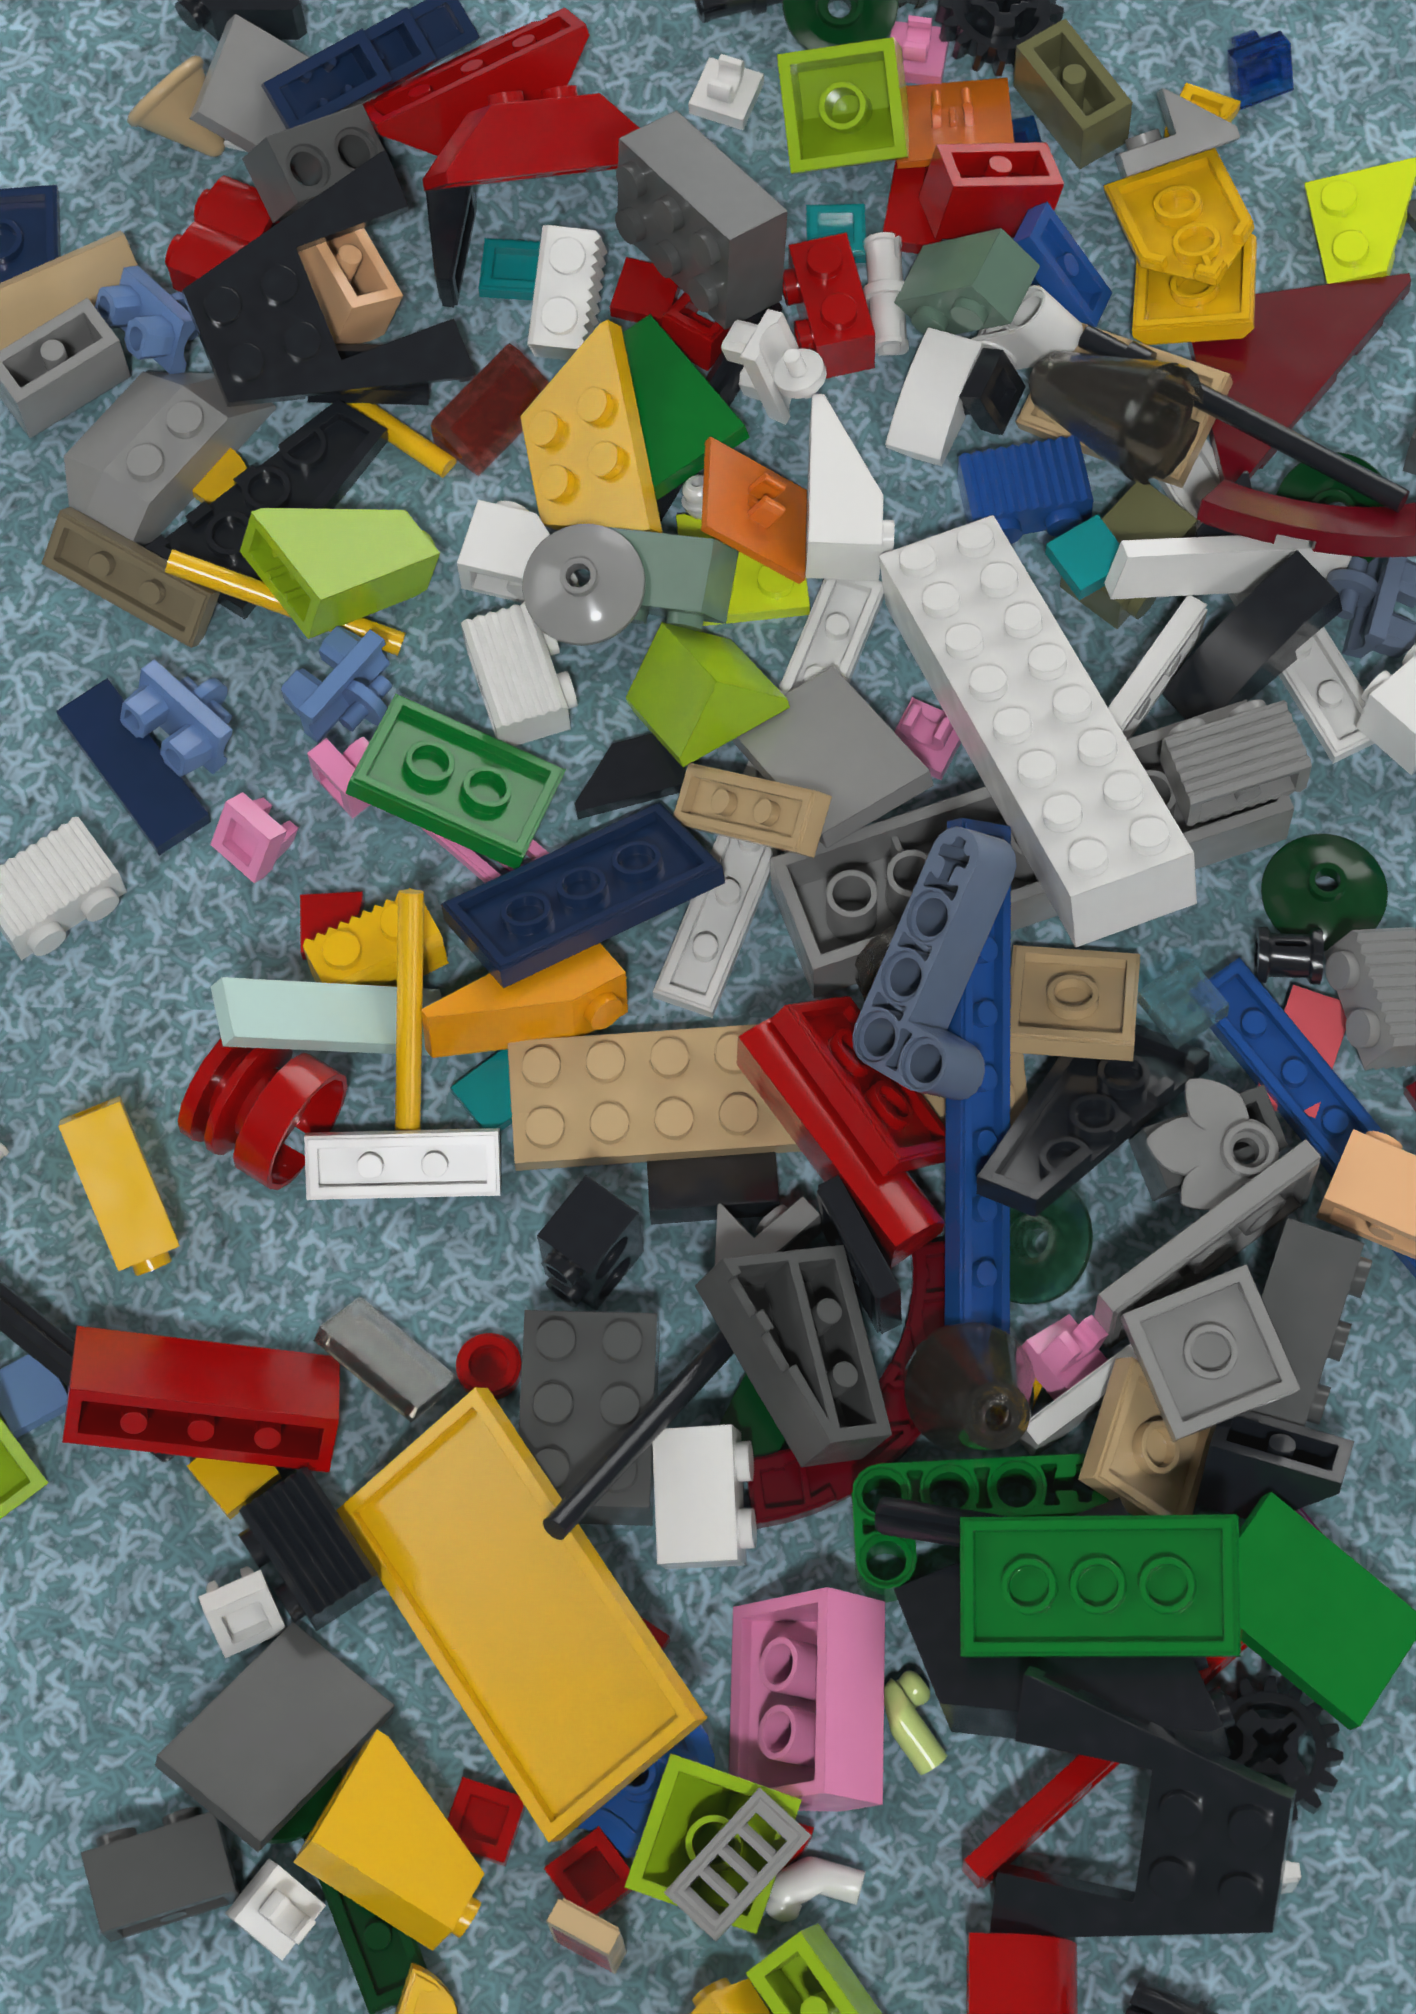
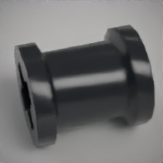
M1257 926L1254 944V975L1260 983H1266L1269 977L1307 978L1310 984H1321L1324 958V938L1321 928H1311L1308 934L1270 933L1268 927Z

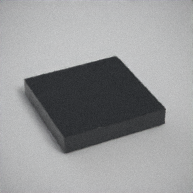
M838 1175L818 1185L817 1200L821 1230L830 1246L844 1245L856 1295L876 1332L883 1334L901 1325V1288L840 1176Z

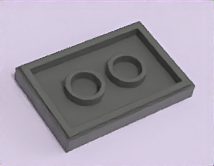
M292 1622L157 1755L155 1767L254 1850L259 1852L366 1743L372 1734L381 1728L392 1715L395 1705Z

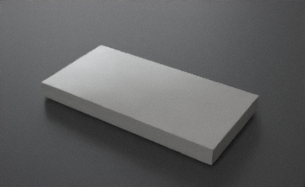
M1307 1139L1098 1294L1094 1318L1109 1334L1102 1343L1105 1349L1107 1347L1109 1349L1113 1348L1127 1337L1120 1320L1122 1314L1198 1284L1308 1201L1321 1156Z

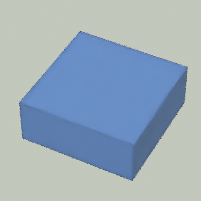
M29 1354L0 1369V1411L15 1438L66 1412L68 1394L60 1379Z

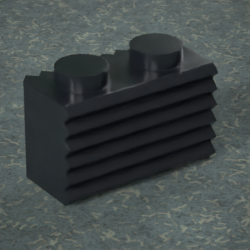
M307 1466L300 1468L296 1474L288 1476L285 1481L277 1483L273 1489L266 1490L262 1496L254 1498L251 1503L243 1505L239 1510L248 1528L238 1534L259 1568L271 1562L280 1575L283 1583L273 1590L294 1623L306 1616L317 1632L384 1587L378 1573Z

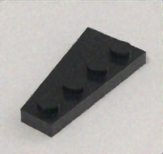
M337 399L278 445L279 451L257 468L251 465L233 479L235 484L233 487L209 505L204 501L185 516L186 523L166 538L161 534L145 546V548L167 561L172 549L262 581L240 553L251 512L260 508L334 509L388 442L387 429ZM221 592L217 601L244 620L256 607L254 604Z
M1136 1024L1133 1062L1060 1056L978 1174L976 1194L1036 1218L1185 1090V1083L1189 1079L1202 1076L1209 1068L1210 1052Z

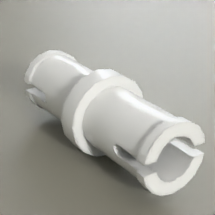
M892 232L875 233L869 235L863 241L866 251L868 284L863 288V292L875 331V354L878 353V356L903 355L909 350L906 315L894 303L904 283L901 256L902 239L900 236L895 237V233Z

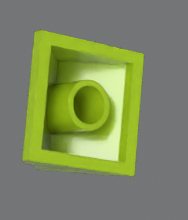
M661 622L625 697L637 717L682 767L790 708L787 698L731 639Z
M670 1753L624 1887L676 1905L664 1893L666 1889L759 1788L770 1796L794 1820L796 1819L802 1799ZM757 1813L747 1823L777 1852L787 1842ZM738 1834L728 1844L758 1873L768 1863ZM719 1855L709 1865L739 1894L749 1884ZM700 1876L690 1886L719 1915L729 1906ZM776 1876L731 1926L757 1934Z

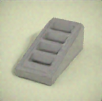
M759 1788L664 1893L714 1941H718L806 1843L811 1835ZM756 1813L787 1841L778 1852L747 1824ZM737 1834L768 1862L759 1873L728 1845ZM718 1855L749 1883L740 1894L709 1866ZM699 1876L729 1904L721 1915L690 1887Z

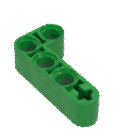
M1083 1453L880 1463L869 1466L859 1473L853 1483L852 1490L854 1560L858 1586L866 1596L888 1603L897 1600L894 1588L915 1579L916 1540L883 1535L875 1530L876 1513L869 1510L863 1501L872 1490L888 1489L895 1493L899 1499L934 1504L930 1497L934 1490L945 1485L955 1486L965 1494L967 1499L966 1503L960 1507L961 1509L1010 1517L1074 1516L1110 1500L1087 1486L1089 1490L1093 1491L1091 1501L1086 1503L1079 1502L1077 1491L1072 1490L1074 1480L1079 1478L1086 1456ZM1046 1479L1054 1480L1052 1493H1055V1497L1051 1506L1044 1505L1047 1490ZM1018 1482L1027 1486L1034 1498L1026 1506L1010 1507L1003 1503L997 1491L1006 1483ZM892 1554L900 1559L905 1569L895 1579L881 1580L873 1576L868 1570L867 1565L869 1561L876 1555Z

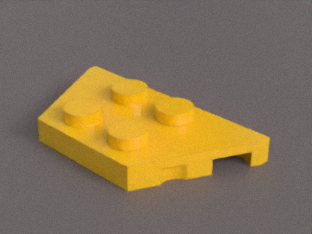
M607 319L595 328L520 416L539 518L544 526L555 530L576 524H596L604 527L663 533L622 328Z

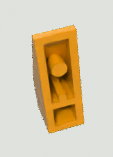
M598 943L505 988L489 973L421 1009L425 1050L432 1058L505 1050L508 1049V1043L585 1036L595 1030L605 1029L612 1025L619 1017L628 1013L626 972L602 944Z

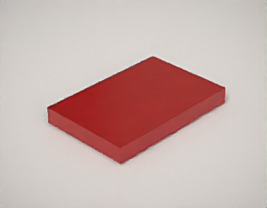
M842 996L787 1004L770 1018L883 1176L945 1162L946 1127L922 1094L909 1090L866 1065L857 1057L853 1048L852 1034L861 1011L851 997Z

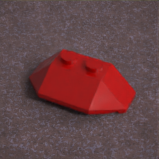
M562 8L549 14L547 18L528 23L417 75L378 95L375 100L372 99L363 103V106L375 131L381 136L439 156L467 113L488 106V95L508 91H523L524 101L542 99L541 90L568 85L590 34L583 21L568 9Z
M577 85L547 88L541 90L542 99L524 101L523 91L491 94L487 96L488 106L467 113L423 177L424 191L615 170L618 167L619 138L639 129V127L601 93L578 95Z

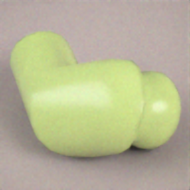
M906 1671L898 1680L890 1679L885 1685L884 1706L891 1735L918 1773L923 1775L940 1765L947 1758V1754L915 1709L928 1702L931 1694L930 1690L915 1671Z

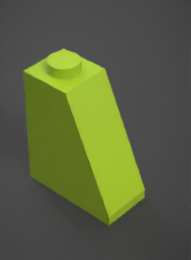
M260 508L251 512L240 553L307 639L333 630L336 626H343L418 596L428 589L440 555L431 536L426 531L421 530L406 510Z

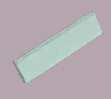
M221 977L211 986L223 1047L396 1054L397 987ZM423 988L422 1009L442 999L440 989ZM422 1023V1055H428V1056H430V1055L428 1054V1052L425 1050V1041H424V1032H423V1023Z

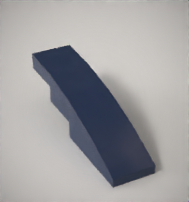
M424 0L410 9L406 7L366 30L362 28L269 79L261 87L286 129H290L364 103L470 46L480 36L459 0Z

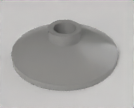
M596 524L571 525L549 535L531 554L523 574V599L527 611L535 624L551 638L570 645L598 644L618 635L637 615L645 594V572L642 561L634 547L618 532ZM579 569L590 571V579L584 586L573 587L570 585L569 580L573 572Z

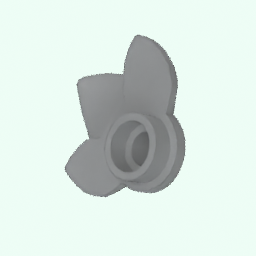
M1194 1078L1189 1079L1185 1083V1102L1188 1117L1177 1118L1157 1128L1147 1137L1146 1146L1162 1167L1172 1173L1185 1176L1180 1192L1181 1205L1197 1210H1211L1240 1189L1242 1185L1248 1183L1276 1162L1279 1158V1147L1274 1134L1266 1125L1257 1120L1249 1119L1246 1106L1239 1093L1229 1086L1216 1081ZM1245 1142L1253 1148L1255 1157L1252 1163L1243 1164L1235 1158L1233 1153L1235 1143Z

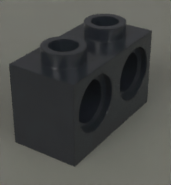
M587 1175L584 1176L537 1235L542 1258L541 1264L544 1267L545 1274L550 1277L546 1281V1286L568 1305L577 1307L583 1301L595 1311L599 1309L644 1252L639 1212Z

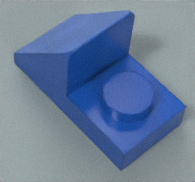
M1048 202L1029 209L1013 240L1040 265L1030 286H1041L1078 321L1096 328L1112 295V291Z

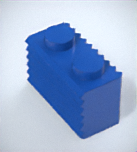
M1072 434L1067 438L1060 436L1055 440L1048 438L1044 442L1036 440L1032 444L1024 442L1020 446L1012 444L1008 448L1000 446L996 450L988 448L984 452L976 450L972 454L964 452L958 457L957 481L967 524L994 515L1010 544L1017 542L1023 534L1047 531L1051 536H1060L1092 517L1094 500L1079 436Z

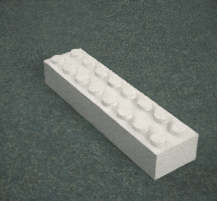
M994 515L879 555L887 609L1007 825L1011 826V832L1074 946H1082L1197 904L1194 851Z

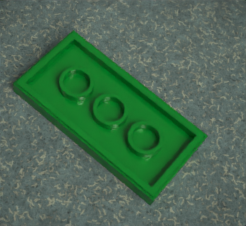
M1229 1514L960 1517L961 1657H1241L1239 1516Z

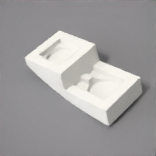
M927 328L902 387L885 444L886 448L917 460L938 466L943 465L966 418L962 405L963 402L959 396L984 348L983 342Z

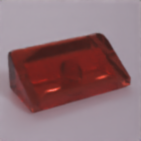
M510 343L507 344L432 420L431 430L434 443L479 477L523 432L520 416L549 382L520 350Z

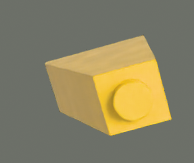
M120 1095L60 1119L58 1127L118 1272L132 1266L135 1275L138 1276L170 1263L172 1259L168 1251L179 1247V1240Z
M377 1729L357 1752L293 1863L433 1951L450 1933L458 1938L465 1933L482 1902L473 1897V1894L485 1873L389 1736Z

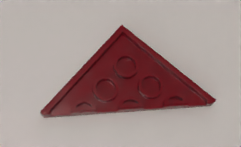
M1410 273L1255 294L1254 329L1241 339L1187 342L1191 360L1229 373L1233 384L1227 395L1228 397L1292 429L1306 412H1310L1335 383L1337 374L1353 355L1357 356L1381 328L1384 318L1399 300H1404L1408 295L1411 286ZM1218 419L1215 420L1209 432L1220 482L1227 480L1235 483L1244 471H1248L1251 478L1258 469H1263L1278 451Z

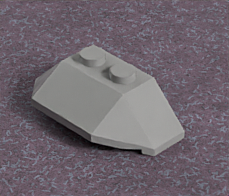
M142 372L64 455L69 507L78 510L145 548L193 500L192 490L230 447L237 452L275 411L276 405L273 403L227 407L214 373L169 374L168 372Z

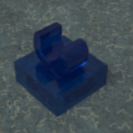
M1255 30L1231 37V43L1235 48L1227 50L1230 93L1233 99L1241 101L1240 110L1294 90L1291 42L1281 30L1261 38Z

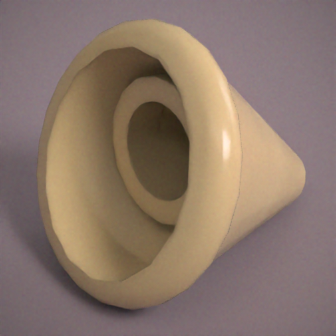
M192 56L176 67L151 89L128 115L127 121L130 126L141 127L210 157H218L225 150L224 138L190 119L206 77L203 70L204 61L200 56Z

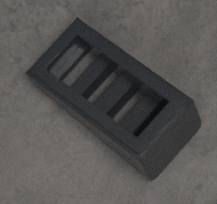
M473 186L425 191L435 280L439 299L442 301V306L454 308L455 305H458L477 212Z

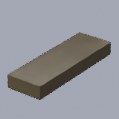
M72 507L59 511L41 563L190 648L199 645L204 638L220 595L218 591L165 573L168 562L166 559Z

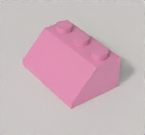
M825 1587L733 1607L729 1774L802 1799L799 1811L841 1812L883 1805L885 1601Z

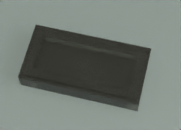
M361 1296L319 1326L314 1338L316 1344L411 1423L445 1397L453 1388L458 1377Z

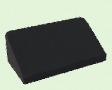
M775 1152L647 1161L651 1225L717 1220L719 1203L734 1218L763 1217L780 1205Z

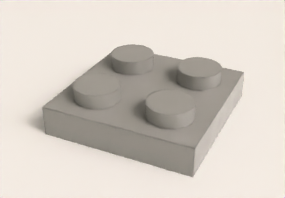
M1247 1264L1124 1313L1120 1317L1172 1442L1300 1390Z

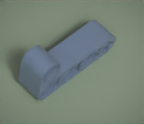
M958 826L946 829L937 837L855 1023L852 1041L857 1057L866 1065L909 1090L953 1100H963L975 1094L982 1084L985 1066L981 1052L973 1044L947 1029L1014 878L1017 867L1016 855L1012 846L1004 839Z

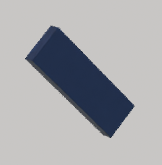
M107 678L58 709L56 713L60 722L160 856L209 824L211 820L206 810L183 779L165 764L160 754L161 750L151 736L148 734L144 738H136L122 725L120 716L124 700Z

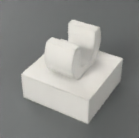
M724 54L720 55L719 60L709 57L689 101V114L744 130L764 85V74L745 68L744 61Z
M246 1566L240 1569L242 1578L222 1587H219L215 1580L209 1582L206 1587V1594L198 1597L225 1658L278 1636L286 1629L283 1618L261 1570L254 1572L250 1567Z
M268 1859L226 1911L225 1915L273 1955L283 1961L294 1945H299L316 1924L314 1920L326 1905L280 1865Z

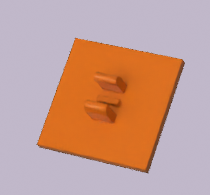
M1008 77L906 86L909 106V158L898 159L897 169L929 166L937 144L1014 143Z
M710 436L705 441L701 531L798 584L802 583L805 580L807 490Z

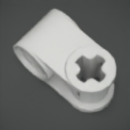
M1032 285L1029 287L1011 324L981 329L978 335L971 339L983 342L984 348L1003 350L1015 370L1062 362L1078 346L1079 339L1083 333L1082 323L1039 285Z

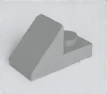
M1161 88L1157 92V98L1169 137L1162 139L1159 129H1155L1126 139L1125 143L1128 151L1118 154L1115 157L1120 176L1124 179L1213 148L1221 147L1241 137L1236 125L1167 89Z
M802 1196L790 1208L782 1204L769 1212L756 1228L758 1235L753 1238L731 1213L719 1203L717 1208L715 1265L722 1258L801 1250L821 1233L820 1214Z

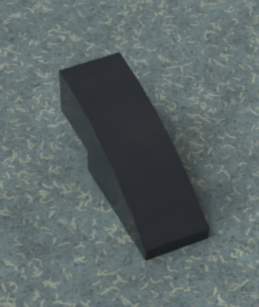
M1297 550L1263 580L1206 638L1169 682L1162 696L1185 720L1243 700L1248 702L1297 660L1295 651L1343 611L1339 592Z

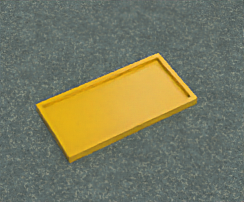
M474 1388L336 1511L378 1573L384 1587L547 1841H560L708 1718L580 1525L577 1524L563 1540H557L546 1532L543 1527V1520L562 1501V1498L488 1388Z

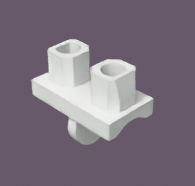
M767 309L758 325L736 320L722 342L721 349L727 361L744 365L740 372L739 386L743 394L752 399L760 400L768 417L784 425L787 424L791 417L789 410L791 399L811 398L812 394H816L825 382L827 371L823 359L817 352L811 349H799L782 312Z

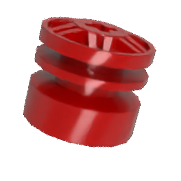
M220 1038L201 1063L185 1093L178 1117L180 1132L193 1141H204L206 1149L217 1155H224L234 1149L233 1160L237 1169L267 1188L279 1190L291 1183L305 1166V1155L284 1144L285 1140L295 1127L304 1133L331 1131L344 1104L348 1087L346 1076L308 1053L303 1052L292 1058L293 1051L291 1049L223 1047Z

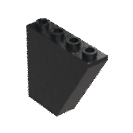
M1120 1497L1074 1516H1128ZM960 1562L894 1588L897 1600L951 1732L1015 1739L1023 1676L1029 1666L1046 1672L1045 1678L1077 1693L1080 1689H1083L1110 1702L1109 1708L1147 1726L1151 1721L1174 1732L1175 1739L1210 1755L1214 1751L1225 1757L1231 1756L1225 1730L1234 1727L1235 1722L1220 1687L1207 1691L1199 1671L1209 1667L1206 1657L964 1658L961 1657Z

